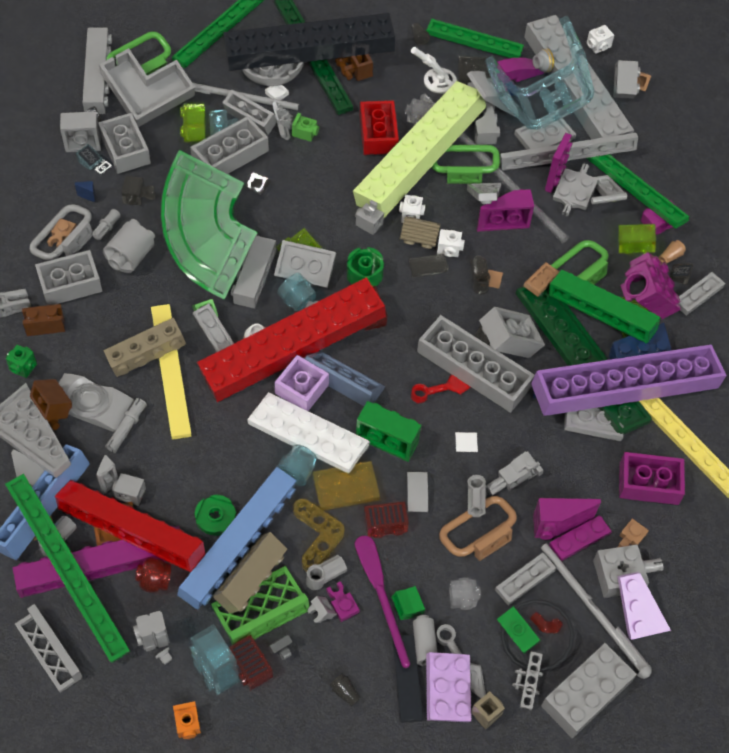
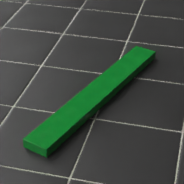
M238 0L174 54L172 61L177 60L181 67L185 69L220 39L224 32H228L264 0Z
M610 154L586 158L675 229L689 221L690 216Z

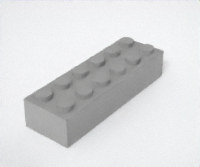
M442 315L437 318L418 341L417 352L510 413L532 387L531 383L535 376L533 373L500 352L494 351L489 345Z

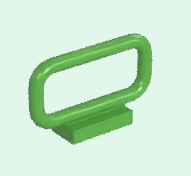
M151 31L108 54L106 60L112 57L116 58L117 54L129 48L131 50L147 40L155 38L164 48V53L140 65L148 76L166 66V59L171 54V47L160 33Z
M451 145L445 152H491L493 154V164L491 166H439L436 161L432 166V169L438 173H447V184L482 183V173H492L499 168L500 154L499 150L492 145Z
M584 240L551 264L557 270L583 248L590 247L601 254V257L577 277L595 285L607 275L609 255L607 250L596 242Z

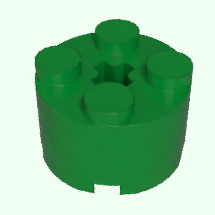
M371 247L353 250L348 256L347 280L354 284L367 277L373 288L381 283L384 270L382 254Z

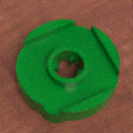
M211 495L210 498L201 500L195 509L197 527L209 535L221 536L236 518V511L232 502L222 495ZM218 511L220 517L213 519L210 514Z

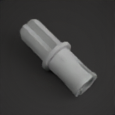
M111 209L109 214L100 220V224L94 230L92 236L96 240H101L109 230L113 229V225L121 217V214L117 210Z

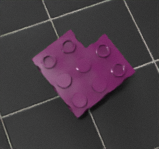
M649 252L630 262L631 267L625 273L627 279L621 285L626 301L636 300L637 303L660 316L661 319L681 310L679 305L681 301L678 294L674 292L673 287H675V284L668 275L669 268L665 262L662 263L657 256L654 257ZM641 279H646L644 290L640 294L632 295L629 290L632 281L635 283Z

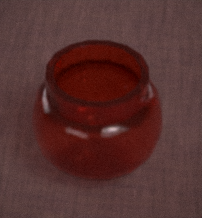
M156 557L146 558L143 560L142 565H137L135 581L139 582V587L145 592L167 591L171 575V564L165 563L162 559Z

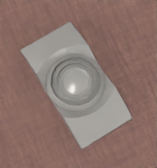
M470 71L467 74L484 100L514 117L518 114L515 103L499 80L486 78V74L483 71Z
M64 373L59 382V385L72 401V408L69 411L70 416L112 432L116 431L125 417V412L129 411L134 403V399L117 389L95 384L84 376Z

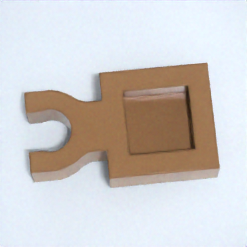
M60 218L51 231L52 236L47 241L48 246L52 247L57 242L56 246L58 247L75 229L76 224Z

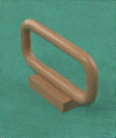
M502 497L486 498V508L492 504H498L509 516L506 521L465 548L460 549L451 542L447 534L473 517L466 511L441 528L439 533L440 540L453 555L465 557L475 552V557L481 561L512 540V529L510 527L515 524L517 519L515 510Z

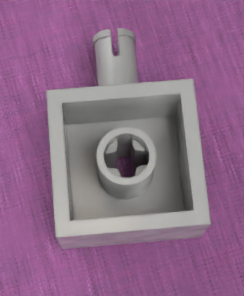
M638 545L598 550L593 559L604 598L621 596L617 576L639 572L648 586L649 581L646 573L663 571V563L659 564V562H662L661 558L643 561Z

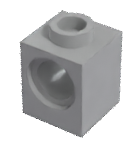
M122 473L119 479L114 481L112 487L116 500L132 502L139 506L146 490L144 479Z

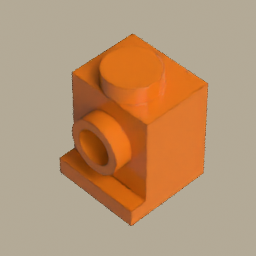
M195 701L173 706L178 737L192 739L196 737V734H201ZM191 718L189 723L183 722V719Z

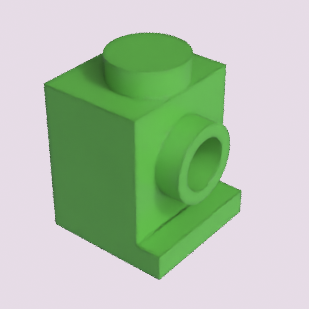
M298 113L292 124V136L311 142L319 131L317 120L301 116V113Z

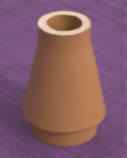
M679 240L672 241L662 255L659 256V260L667 264L683 256L686 251L684 244Z

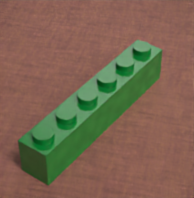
M561 270L550 283L549 296L640 341L648 343L659 328L660 316L628 302L603 288H599L572 273Z

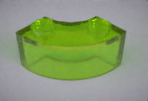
M205 102L184 103L183 107H180L181 118H184L183 127H180L181 137H184V142L203 141L205 139Z

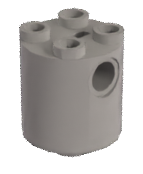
M131 219L123 225L104 247L103 254L113 269L132 273L154 246L155 234L151 230H146L137 220Z

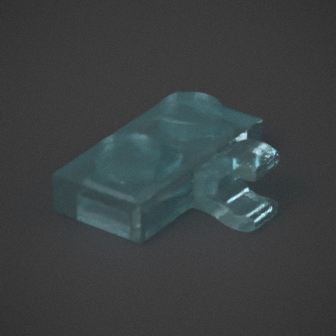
M227 110L210 111V136L238 122L239 119L228 120Z

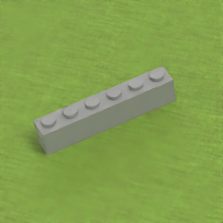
M88 28L82 102L84 112H88L94 107L97 114H105L106 107H109L107 94H109L110 89L101 75L99 64L106 61L108 54L112 52L111 46H109L112 45V35L108 33V28Z

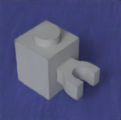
M373 200L370 201V205L366 203L362 208H359L355 214L356 226L372 235L383 225L384 213L377 209L378 203Z

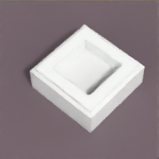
M283 85L270 86L265 89V94L272 99L282 100L289 95V90Z

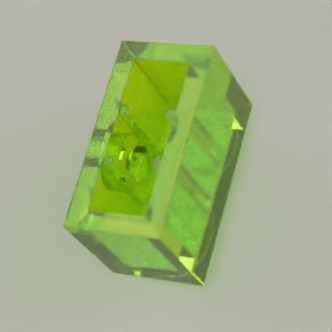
M655 224L619 225V253L655 252Z

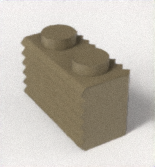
M406 216L400 239H403L406 244L414 245L416 242L421 243V247L432 249V246L435 247L437 245L441 224Z

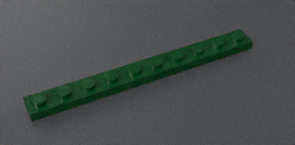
M274 0V4L286 25L305 23L293 0ZM327 59L309 61L308 63L337 115L353 111V104Z

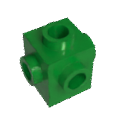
M16 345L7 354L6 361L9 370L24 378H27L37 365L34 352L28 347Z

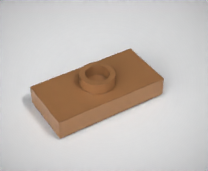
M545 263L524 283V287L536 296H539L550 286V283L558 275L559 271Z

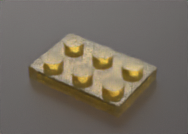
M371 461L355 464L349 474L338 468L313 472L320 511L380 500Z

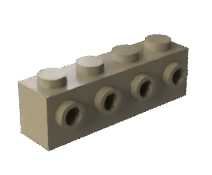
M173 317L103 351L113 372L118 377L127 374L137 367H142L156 358H161L173 350L180 349L186 345V342Z
M271 532L261 535L212 597L230 614L243 611L248 605L247 600L260 590L261 587L259 585L261 582L271 576L272 568L284 559L283 554L287 548Z

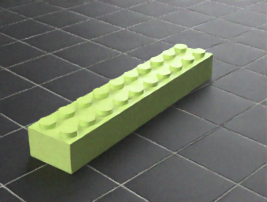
M456 81L353 190L356 205L362 208L366 203L370 205V201L373 200L378 203L377 209L384 213L385 218L486 108V102L478 90Z

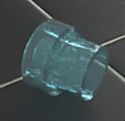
M301 273L293 274L286 279L277 292L279 297L296 312L304 309L308 301L313 302L316 298V292Z
M296 444L287 455L281 458L277 467L297 480L295 485L304 486L312 475L317 457L309 448Z

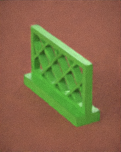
M286 566L272 572L267 580L261 582L259 586H269L267 594L257 592L254 596H251L243 617L233 615V613L220 612L218 608L222 605L218 601L211 604L234 648L248 640L253 641L308 612L310 607L309 600L305 593H302ZM285 574L287 577L285 585L275 583L277 577ZM273 587L283 589L281 597L271 595ZM287 590L296 592L298 597L292 600L285 599ZM254 597L265 599L262 607L252 605ZM269 600L279 602L278 607L273 610L266 608ZM250 610L260 612L259 617L256 619L247 618ZM230 621H240V627L231 631L229 628Z

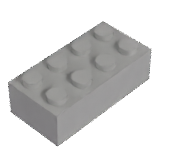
M249 116L190 147L191 156L226 174L269 151L268 137Z
M604 643L545 698L541 707L573 739L633 681L637 674Z

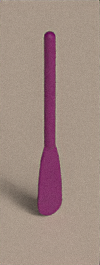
M360 536L355 541L357 554L369 581L377 591L401 664L404 668H408L410 661L384 589V577L375 542L369 536Z

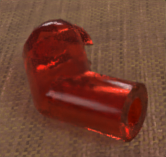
M535 612L530 617V620L544 633L556 634L562 627V622L559 619L555 618L552 621H545L538 612Z

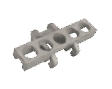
M275 101L272 105L279 132L282 138L288 140L291 138L289 129H292L294 117L289 111L283 109L282 104L278 105V102Z
M531 651L526 672L522 671V669L515 670L517 679L516 683H512V686L516 687L515 689H523L520 708L532 710L534 697L540 693V691L536 690L538 677H543V673L539 672L543 654ZM534 655L538 656L537 663L532 662V657ZM531 666H535L536 671L530 670ZM522 675L526 676L524 685L520 684ZM528 677H534L535 683L529 684L527 681ZM525 698L531 699L529 706L524 704Z

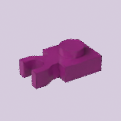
M340 581L337 583L338 592H333L331 587L326 588V592L334 599L331 601V606L337 613L339 620L343 622L358 614L360 609L350 592L347 594L343 593V585Z

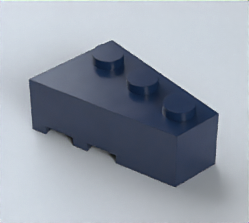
M659 324L658 330L648 343L632 336L613 342L609 352L610 360L672 351L665 324Z

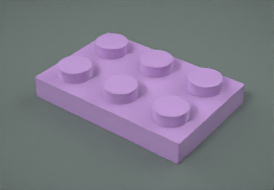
M427 653V720L471 722L470 655Z

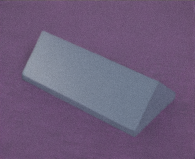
M322 351L307 355L305 360L329 373L330 388L365 406L367 401L375 403L385 388L384 385Z

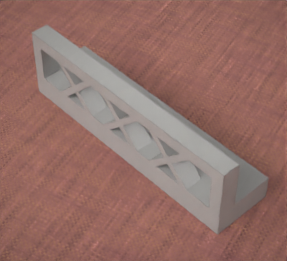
M34 604L27 608L29 615L15 623V626L61 693L83 677ZM34 620L36 623L35 632H25L22 626ZM37 638L47 640L45 650L35 647ZM48 654L58 656L57 666L46 664ZM59 671L68 672L72 677L62 685L57 681Z

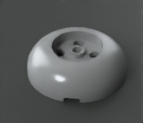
M304 62L242 69V72L257 84L279 86L293 80L302 70Z

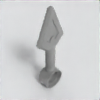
M447 624L441 625L436 632L437 642L442 646H448L452 654H462L454 642L456 636L454 628ZM443 630L449 631L452 635L451 639L443 640L440 637V632ZM470 663V689L480 698L486 695L481 665Z

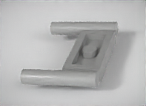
M608 175L596 177L598 178L596 189L602 196L592 197V205L627 199V193H624Z

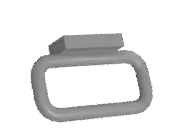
M75 204L62 208L31 242L29 248L31 253L43 260H54L63 252L66 256L77 254L92 237L93 231L90 226L91 212ZM73 211L85 216L55 251L45 253L37 249V246L53 230L60 218L63 219L69 212Z

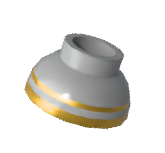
M542 49L533 57V66L542 72L552 71L554 57L550 49Z

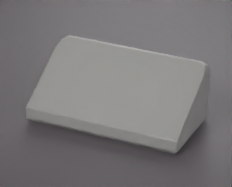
M105 455L96 474L103 494L111 490L114 481L119 479L115 464Z

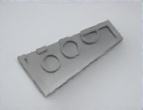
M501 183L467 184V191L478 201H481L482 204H490L498 199Z

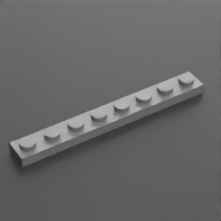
M637 133L572 142V148L567 153L570 154L568 161L637 150ZM559 145L501 153V171L550 164Z

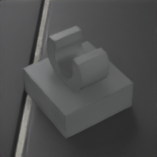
M285 635L268 645L267 649L270 654L278 652L281 659L285 660L292 655L287 645L292 643L289 635Z

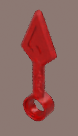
M451 374L447 383L432 387H427L424 384L414 385L411 399L416 403H424L428 395L447 390L461 395L471 387ZM415 391H423L425 395L419 397L415 394Z

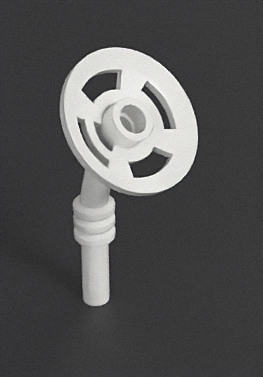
M416 47L411 49L412 54L433 68L424 76V84L427 89L434 93H446L457 81L455 74L448 69L441 68L436 59L430 54H425ZM448 74L452 76L453 81L449 80ZM428 77H432V84L429 82Z

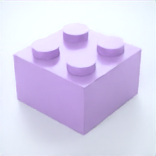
M296 355L275 381V394L309 411L329 386V373Z

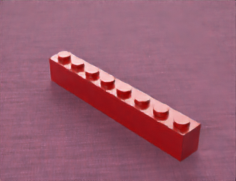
M70 480L55 495L59 510L186 571L192 572L206 555L204 543L200 538L188 535L181 529H175L164 521H158L147 513H141L129 505L126 506L119 503L114 498L106 497L97 490L87 488L82 483Z

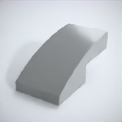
M407 472V512H428L427 472Z

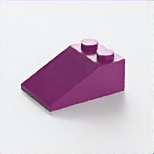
M531 189L513 190L492 201V203L481 206L477 232L529 228L534 210Z
M539 498L533 514L535 538L543 540L556 538L594 519L601 504V499Z

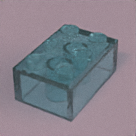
M214 624L190 638L192 646L189 648L192 652L193 664L198 673L202 672L205 678L204 682L210 691L214 690L216 695L239 682L237 660Z

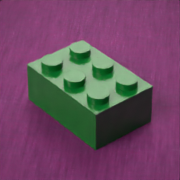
M367 401L357 418L356 435L370 441V445L409 462L419 443L421 424H418L413 419L400 416L395 411H389L377 403Z

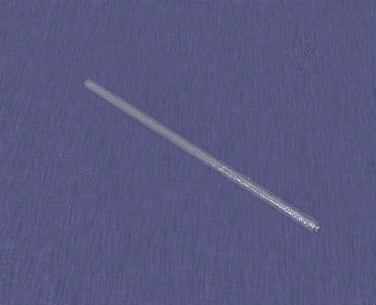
M426 93L420 96V100L431 109L435 102ZM465 132L458 137L464 145H477ZM472 152L485 166L493 164V160L485 152ZM500 167L492 172L510 191L521 189ZM534 202L533 214L562 243L566 242L569 236Z

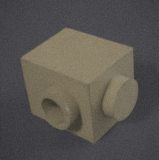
M488 692L473 705L471 713L486 730L502 716L505 708L498 697Z

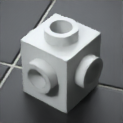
M606 25L589 31L586 43L596 54L612 46L614 34Z
M405 195L404 202L400 203L399 212H402L401 223L404 222L406 216L420 219V215L424 216L425 205H422L423 197Z
M441 229L437 254L458 257L459 250L463 251L465 241L461 240L462 232Z

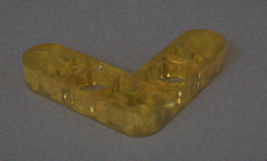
M299 499L294 503V515L320 533L302 556V567L307 571L310 566L319 565L327 559L342 540L344 525L310 501ZM306 506V511L302 510L299 512V507L303 508ZM316 516H322L325 521L322 524H316L313 519ZM336 528L339 529V534H338V533L332 534V529H333V530H335ZM325 542L329 545V548L321 551L317 546L319 543ZM316 553L315 564L307 565V559L312 560Z

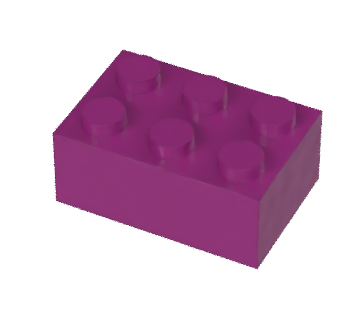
M624 452L619 469V498L674 505L680 504L685 495L684 459Z

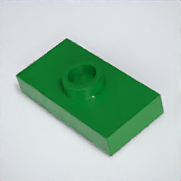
M514 606L497 619L498 623L523 654L540 642L538 636Z

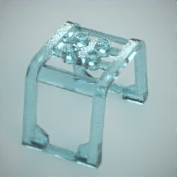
M568 16L560 18L559 21L568 42L572 56L571 62L564 68L525 88H519L501 69L493 56L485 60L498 98L527 128L540 129L584 107L593 99L595 91L586 55ZM574 73L583 93V96L575 101L572 100L565 82L561 80ZM556 83L555 91L550 92L549 89L546 88ZM508 89L514 96L519 98L523 110L515 103ZM540 91L539 96L549 114L536 119L528 96ZM561 100L564 106L557 109L555 102Z

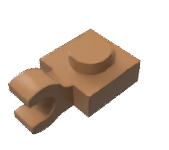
M631 519L619 535L623 539L618 547L639 545L649 530L634 519Z

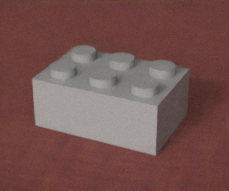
M132 113L98 122L101 138L117 174L151 164L149 149Z
M90 250L35 264L47 305H55L102 292L100 279Z
M494 307L479 320L482 330L487 335L490 346L494 351L530 358L545 345L530 315Z

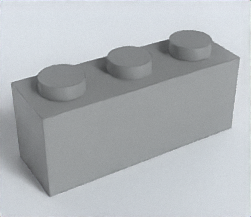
M234 90L230 91L222 103L227 113L240 120L249 116L267 136L277 123L274 113Z

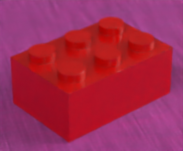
M394 101L360 102L359 116L363 155L388 154L399 143Z

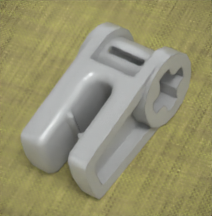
M26 289L0 292V298L2 299L0 301L1 318L22 312V308L31 307Z

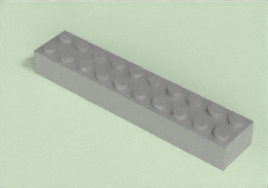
M553 15L527 23L524 38L536 55L542 49L548 48L551 50L554 57V67L551 72L547 73L591 140L633 133L634 129L558 17Z

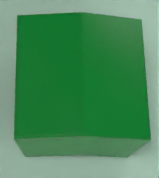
M416 586L396 591L391 597L400 620L423 615L425 612Z

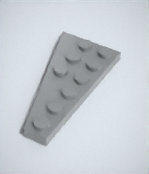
M25 383L0 404V438L57 478L72 464L48 421L44 419L30 398L31 391Z

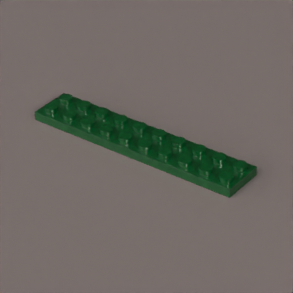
M524 286L516 290L515 294L568 366L608 360L568 305L549 296L550 286L539 296H536ZM639 401L598 407L600 411L605 412L604 416L608 421H611L610 424L614 430L623 435L650 423L652 420Z

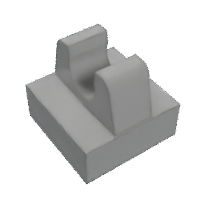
M316 596L311 601L312 605L308 609L310 614H313L315 611L318 612L317 618L314 619L316 623L332 619L337 614L326 597Z

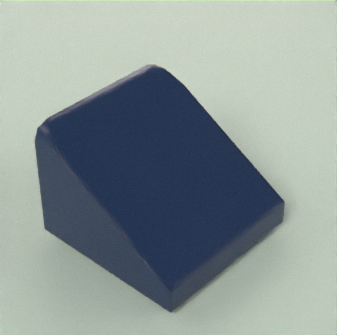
M93 181L75 182L77 196L95 202Z

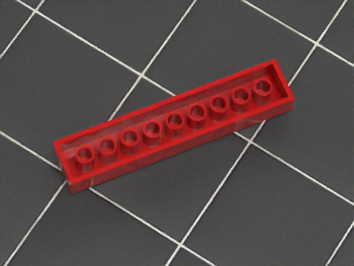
M366 277L198 361L200 372L216 401L219 402L286 368L296 355L306 358L307 355L316 353L385 318V305Z

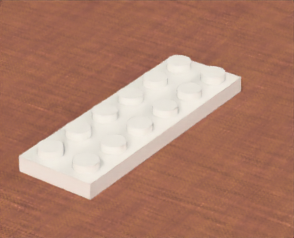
M269 392L247 419L249 425L348 474L369 446L368 440Z

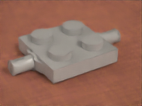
M585 163L582 164L580 172L565 168L553 195L554 201L565 205L562 211L564 216L565 213L566 216H569L571 208L586 210L597 186L598 178L586 174L589 165L586 164L585 166Z

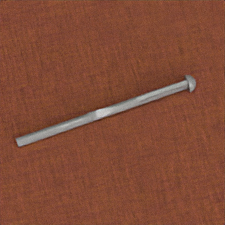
M193 83L196 92L205 94L213 93L228 96L231 91ZM237 92L253 102L272 105L273 102L277 101L278 105L282 104L283 108L297 111L299 109V104Z
M547 543L541 547L542 551L639 671L637 676L642 679L648 678L652 672L651 666L619 627L615 629L602 611L591 600L593 598L586 593Z

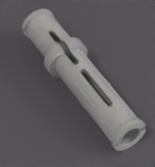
M136 398L129 411L125 412L122 422L105 445L109 451L117 452L132 426L139 421L140 414L147 406L145 401Z

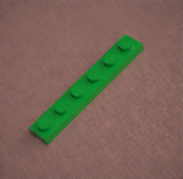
M431 19L426 31L427 35L508 58H520L524 45L435 19Z

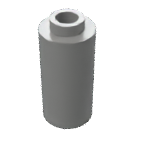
M420 615L413 621L416 659L418 665L426 666V654L429 652L437 653L434 620L429 618L428 615Z

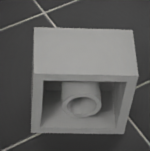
M96 112L61 113L60 130L66 152H80L88 145L93 151H101V135Z

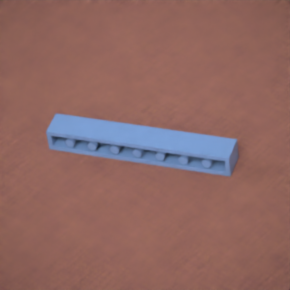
M276 467L180 585L177 596L197 610L202 604L206 606L213 596L211 594L215 588L218 590L225 581L223 577L227 572L230 574L234 570L239 557L243 558L250 549L248 548L250 543H255L261 536L260 531L262 528H267L271 524L273 514L275 512L278 514L284 507V500L286 498L290 499L296 491L294 486L297 480Z

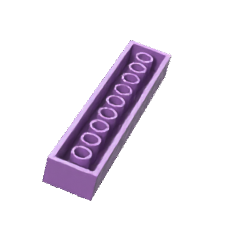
M705 345L538 370L531 385L543 416L716 389L719 388L727 375L713 346Z

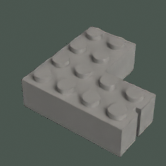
M129 48L116 55V67L113 57L99 64L101 75L126 113H132L138 127L195 96V86L177 60L148 76Z

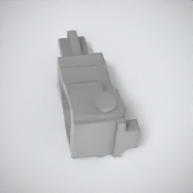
M527 451L499 470V477L486 485V488L492 496L505 487L510 491L526 479L529 480L537 474L541 476L543 469L540 463L536 462Z

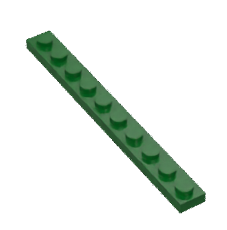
M24 473L5 484L111 664L130 652L129 648Z

